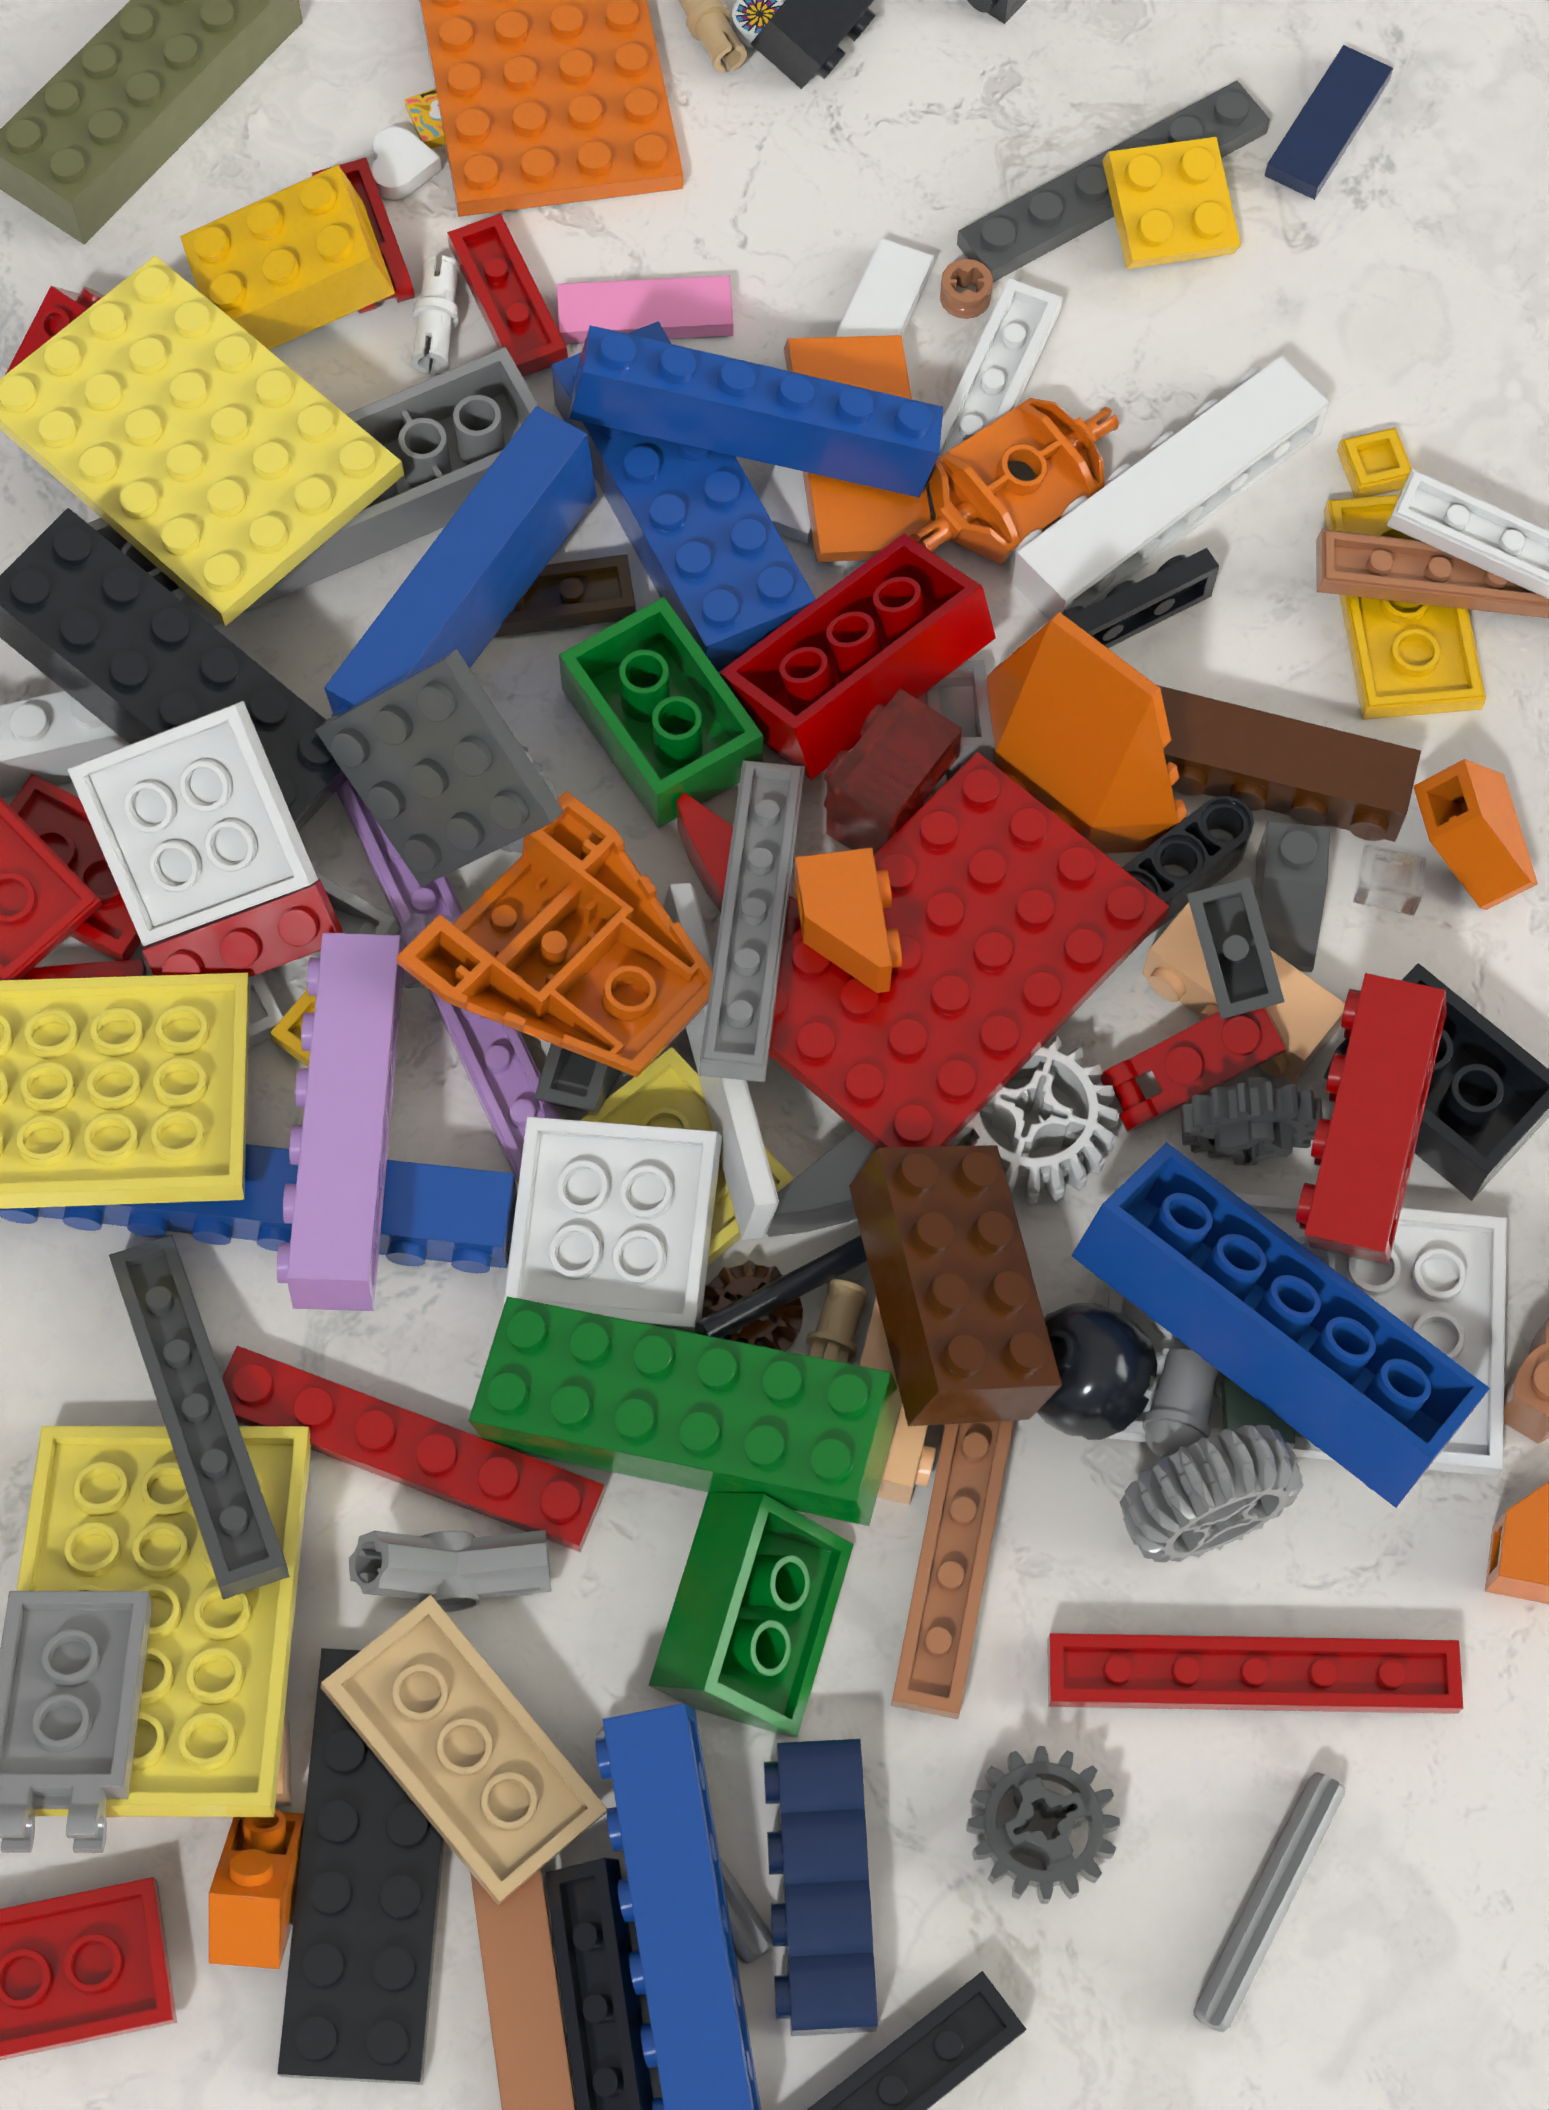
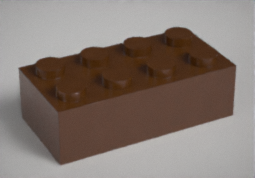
M998 1146L877 1148L851 1182L849 1188L908 1426L1029 1420L1062 1386Z

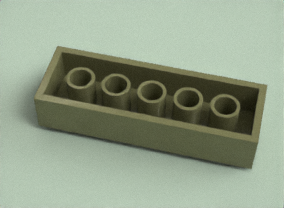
M130 0L0 129V190L85 245L303 23L299 0Z

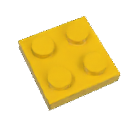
M1217 137L1108 151L1102 162L1126 269L1234 254L1241 246Z

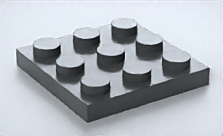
M457 649L334 715L315 729L421 887L553 823L564 812Z

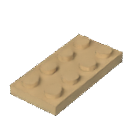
M431 1595L321 1682V1689L497 1905L607 1812V1807Z

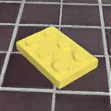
M673 1047L654 1060L638 1077L634 1076L609 1096L597 1115L588 1113L579 1120L713 1131L699 1076ZM765 1147L775 1188L778 1193L795 1178ZM721 1160L719 1161L708 1265L741 1239Z

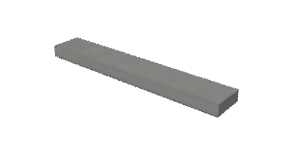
M746 760L742 762L700 1056L699 1076L765 1082L805 766Z

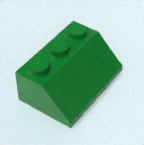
M708 1492L648 1686L697 1710L784 1736L798 1737L854 1544L764 1493Z

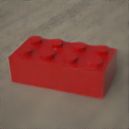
M902 534L721 670L719 674L763 734V744L791 765L805 766L804 775L812 780L996 639L982 585L906 534Z
M1368 973L1364 975L1361 991L1349 989L1341 1021V1028H1345L1344 1038L1350 1039L1346 1055L1334 1053L1326 1085V1092L1330 1093L1329 1101L1335 1102L1331 1120L1319 1118L1311 1149V1157H1315L1314 1165L1320 1166L1316 1185L1304 1183L1296 1214V1222H1300L1299 1229L1305 1230L1304 1235L1311 1248L1389 1265L1446 1018L1445 989Z

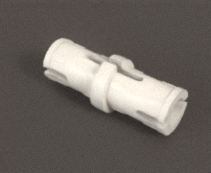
M436 255L430 256L424 261L421 298L414 303L412 318H414L413 321L417 328L414 350L411 354V365L419 372L430 374L431 358L436 359L435 374L443 373L448 369L451 330L456 328L459 319L455 297L461 266L453 258L443 255L440 272L436 271Z

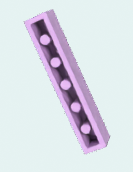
M323 933L320 958H309L307 973L308 995L316 996L314 1013L304 1012L301 1042L302 1050L310 1051L309 1068H298L295 1087L296 1106L304 1108L303 1126L292 1125L289 1142L290 1164L298 1165L297 1183H286L283 1197L284 1223L292 1224L290 1243H279L277 1253L278 1283H288L293 1309L374 1311L404 969L396 963V956L402 951L400 935Z

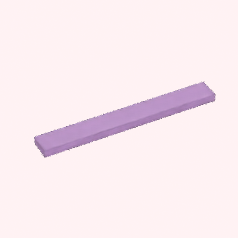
M347 779L336 792L407 945L439 914L453 924L464 912L447 876L445 875L421 887ZM428 989L512 1173H514V1177L519 1184L527 1117L561 1119L554 1104L541 1102L534 1098L541 1076L520 1031L449 1004Z

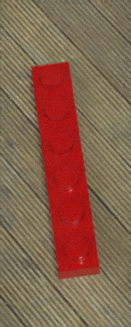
M238 1345L222 1377L236 1420L248 1426L309 1427L311 1450L526 1532L546 1530L547 1540L581 1552L606 1492L605 1485Z
M1049 1633L1047 1638L1048 1707L1458 1714L1463 1709L1459 1640Z

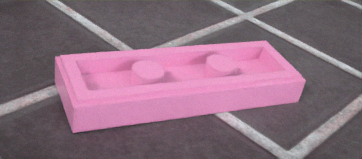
M730 275L557 284L559 332L565 344L585 343L590 325L627 334L659 321L669 339L733 336Z

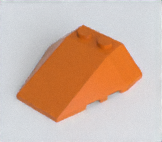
M1058 612L987 676L986 691L995 740V766L1104 854L1142 852L1186 818L1185 802L1178 798L1176 801L1174 800L1171 787L1179 779L1177 765L1172 762L1167 764L1164 754V748L1171 741L1161 688L1062 613Z
M565 791L557 799L564 812L553 823L524 837L522 856L453 924L439 914L396 956V963L449 1004L638 1077L708 1004L712 970L680 923H674L656 897L657 890L648 876H642L625 852V843L616 829L568 791Z

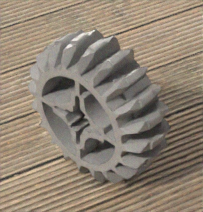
M1243 1425L1235 1431L1224 1429L1215 1436L1209 1438L1202 1437L1198 1442L1190 1446L1180 1447L1179 1451L1171 1456L1160 1458L1156 1466L1142 1471L1138 1480L1130 1483L1125 1490V1495L1119 1502L1124 1514L1125 1527L1134 1545H1138L1144 1558L1153 1559L1154 1562L1165 1563L1170 1560L1180 1562L1189 1556L1199 1558L1205 1552L1216 1548L1221 1550L1224 1545L1235 1540H1242L1246 1534L1253 1530L1262 1529L1264 1523L1279 1517L1284 1510L1283 1508L1293 1504L1304 1486L1302 1482L1303 1477L1297 1464L1299 1461L1290 1444L1285 1443L1279 1430L1271 1429L1269 1425H1257L1255 1427L1253 1425Z

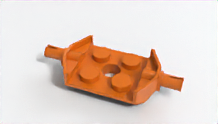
M1029 398L937 458L928 478L936 515L935 520L919 531L912 533L910 538L930 551L947 540H953L955 543L1000 565L1003 564L1011 551L1017 548L1022 540L1031 532L1037 529L1044 530L1060 519L1062 513L1074 500L1081 496L1090 498L1104 487L1103 458L1095 444L1110 432L1118 429L1119 421L1116 414L1109 418L1112 410L1108 407H1103L1098 413L1083 422L1080 417L1075 420L1056 402ZM1010 461L1026 463L1033 470L1035 479L1022 481L1015 478L1010 473L1007 463Z

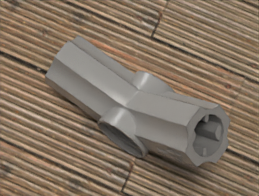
M374 1530L359 1536L357 1547L349 1557L350 1581L356 1582L363 1594L418 1600L419 1604L431 1595L445 1612L473 1608L479 1605L480 1599L551 1592L546 1530L475 1537L471 1532L456 1530L433 1532L422 1536Z

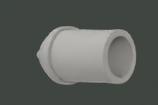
M1179 1348L1168 1351L1150 1411L1144 1416L1142 1427L1145 1431L1147 1444L1150 1450L1159 1458L1169 1457L1178 1452L1180 1447L1190 1446L1198 1442L1202 1437H1210L1211 1430L1208 1424L1218 1370L1191 1349Z

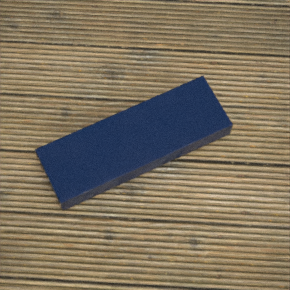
M1343 45L1267 163L1264 176L1315 200L1389 83L1393 68Z

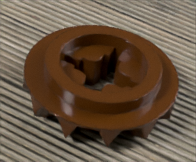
M748 1260L743 1265L732 1268L723 1267L720 1273L708 1285H705L701 1319L726 1307L732 1301L735 1302L779 1279L783 1275L776 1266L756 1265L751 1260ZM800 1297L767 1314L766 1316L769 1317V1320L765 1319L762 1321L758 1319L743 1327L740 1334L735 1331L722 1339L787 1351L795 1342L802 1326L803 1307Z

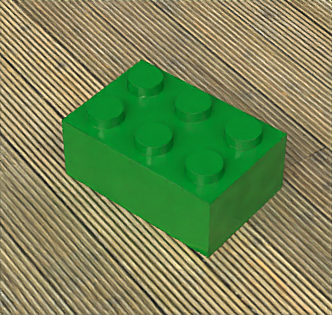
M665 597L656 600L559 654L563 692L658 828L677 818L676 801L684 792L702 804L740 782L743 760L763 762V734Z

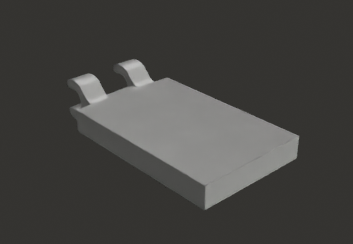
M9 1591L0 1647V1838H2V1853H31L35 1835L34 1809H69L66 1836L67 1838H74V1853H103L107 1830L106 1799H128L153 1605L148 1591Z

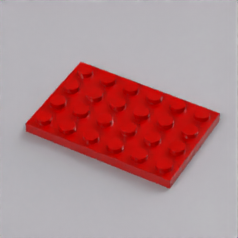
M977 752L874 854L876 871L887 870L890 880L892 908L883 909L886 929L897 928L901 945L902 966L892 968L890 991L874 992L803 943L800 928L782 948L769 1056L877 1148L947 1146L1167 917L1170 906Z

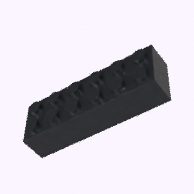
M67 508L0 575V638L127 743H135L244 701L298 832L348 779L315 731L326 721L324 717L71 509Z

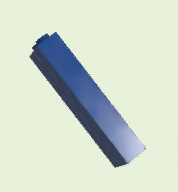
M538 406L533 409L324 687L333 713L332 717L455 649L458 650L468 667H472L498 632L502 622L514 610L515 605L526 594L538 575L597 497L587 433Z

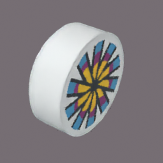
M737 0L732 9V29L740 43L755 49L750 43L784 2L782 0Z

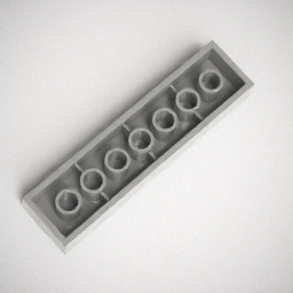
M506 347L346 414L402 461L404 476L241 614L447 525L536 406L540 408ZM102 518L88 523L212 626L220 624L215 617Z

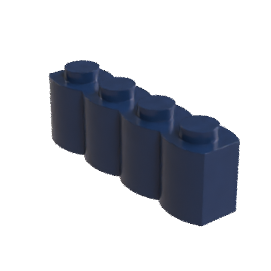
M845 1739L777 1743V1761L764 1762L765 1804H779L780 1831L767 1832L769 1875H783L784 1902L771 1903L772 1946H786L788 1975H774L776 2020L790 2019L791 2036L876 2032L878 2027L861 1740Z

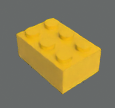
M339 164L180 236L197 290L268 350L395 294L363 201Z

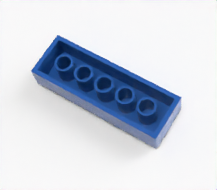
M659 321L627 333L671 344ZM581 353L551 364L555 406L565 422L587 433L594 477L660 598L665 597L718 673L816 600L735 456L569 419L575 374Z
M1167 1142L1101 1205L1071 1255L1098 1278L1106 1282L1152 1320L1160 1324L1206 1362L1214 1366L1260 1404L1268 1408L1395 1508H1397L1457 1433L1490 1389Z

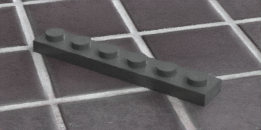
M1235 81L958 231L957 245L968 259L983 263L991 271L993 282L1114 217L1102 162L1108 151L1217 137L1220 155L1223 158L1267 134L1270 118L1242 85Z
M173 1235L110 1254L112 1268L222 1599L224 1600L290 1577Z

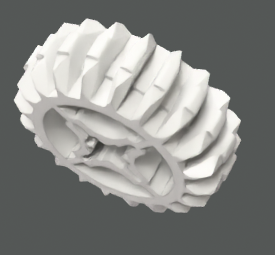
M1058 1035L1049 1041L1048 1048L1041 1047L1010 1079V1081L1032 1079L1029 1084L1019 1089L1003 1087L956 1136L960 1141L959 1146L997 1145L1011 1197L1015 1187L1025 1189V1198L1030 1205L1037 1202L1040 1188H1046L1049 1195L1056 1202L1064 1195L1065 1182L1080 1191L1087 1183L1088 1176L1086 1171L1096 1174L1101 1172L1105 1164V1158L1102 1153L1112 1151L1116 1136L1110 1129L1117 1126L1119 1112L1117 1109L1108 1107L1113 1102L1115 1095L1113 1086L1097 1085L1103 1073L1100 1064L1081 1068L1085 1055L1082 1047L1072 1050L1068 1056L1060 1053L1062 1041ZM1052 1085L1063 1091L1073 1101L1080 1117L1072 1115L1073 1109L1058 1103L1053 1096ZM1039 1098L1038 1123L1031 1124L1028 1136L1023 1138L1025 1112H1031L1034 1101ZM981 1117L991 1120L990 1127L997 1128L1007 1135L1011 1143L1010 1152L1002 1148L990 1137L984 1128ZM1064 1144L1070 1145L1064 1151L1052 1156L1030 1158L1032 1153L1041 1147L1051 1146L1062 1149Z

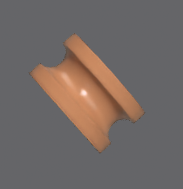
M973 259L956 260L949 264L942 273L940 291L942 307L949 314L957 318L970 319L983 314L991 301L993 285L991 271L983 263ZM971 284L977 287L976 293L969 289L962 293L956 291L957 285L964 289Z

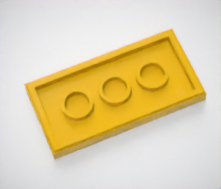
M1400 494L1327 500L1324 516L1327 530L1417 540L1386 526ZM1339 595L1363 720L1482 710L1486 696L1468 609Z

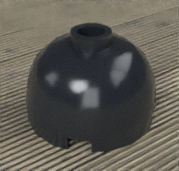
M1075 1303L1047 1314L1044 1320L1062 1386L1037 1413L1047 1424L1071 1436H1083L1087 1440H1102L1124 1431L1143 1413L1149 1401L1144 1394L1149 1386L1150 1375L1156 1378L1158 1367L1152 1341L1140 1326L1130 1318L1096 1303Z

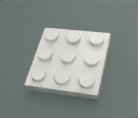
M244 701L67 769L143 946L310 886L318 880Z
M527 1117L503 1307L508 1296L665 1328L695 1330V1323L702 1318L722 1135L717 1131Z

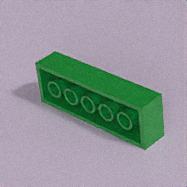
M507 1296L468 1421L483 1439L523 1454L704 1492L764 1493L794 1511L870 1526L902 1400L892 1373L888 1371Z

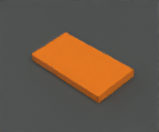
M901 335L787 338L784 346L787 371L912 399ZM803 472L816 562L869 560L902 534L910 537L912 533L919 531L932 522L926 485L920 498Z

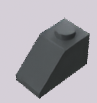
M1267 821L1257 851L1254 893L1271 951L1299 971L1312 972L1315 964L1328 881L1330 827Z
M1250 876L1188 893V901L1221 1020L1284 1003V997Z

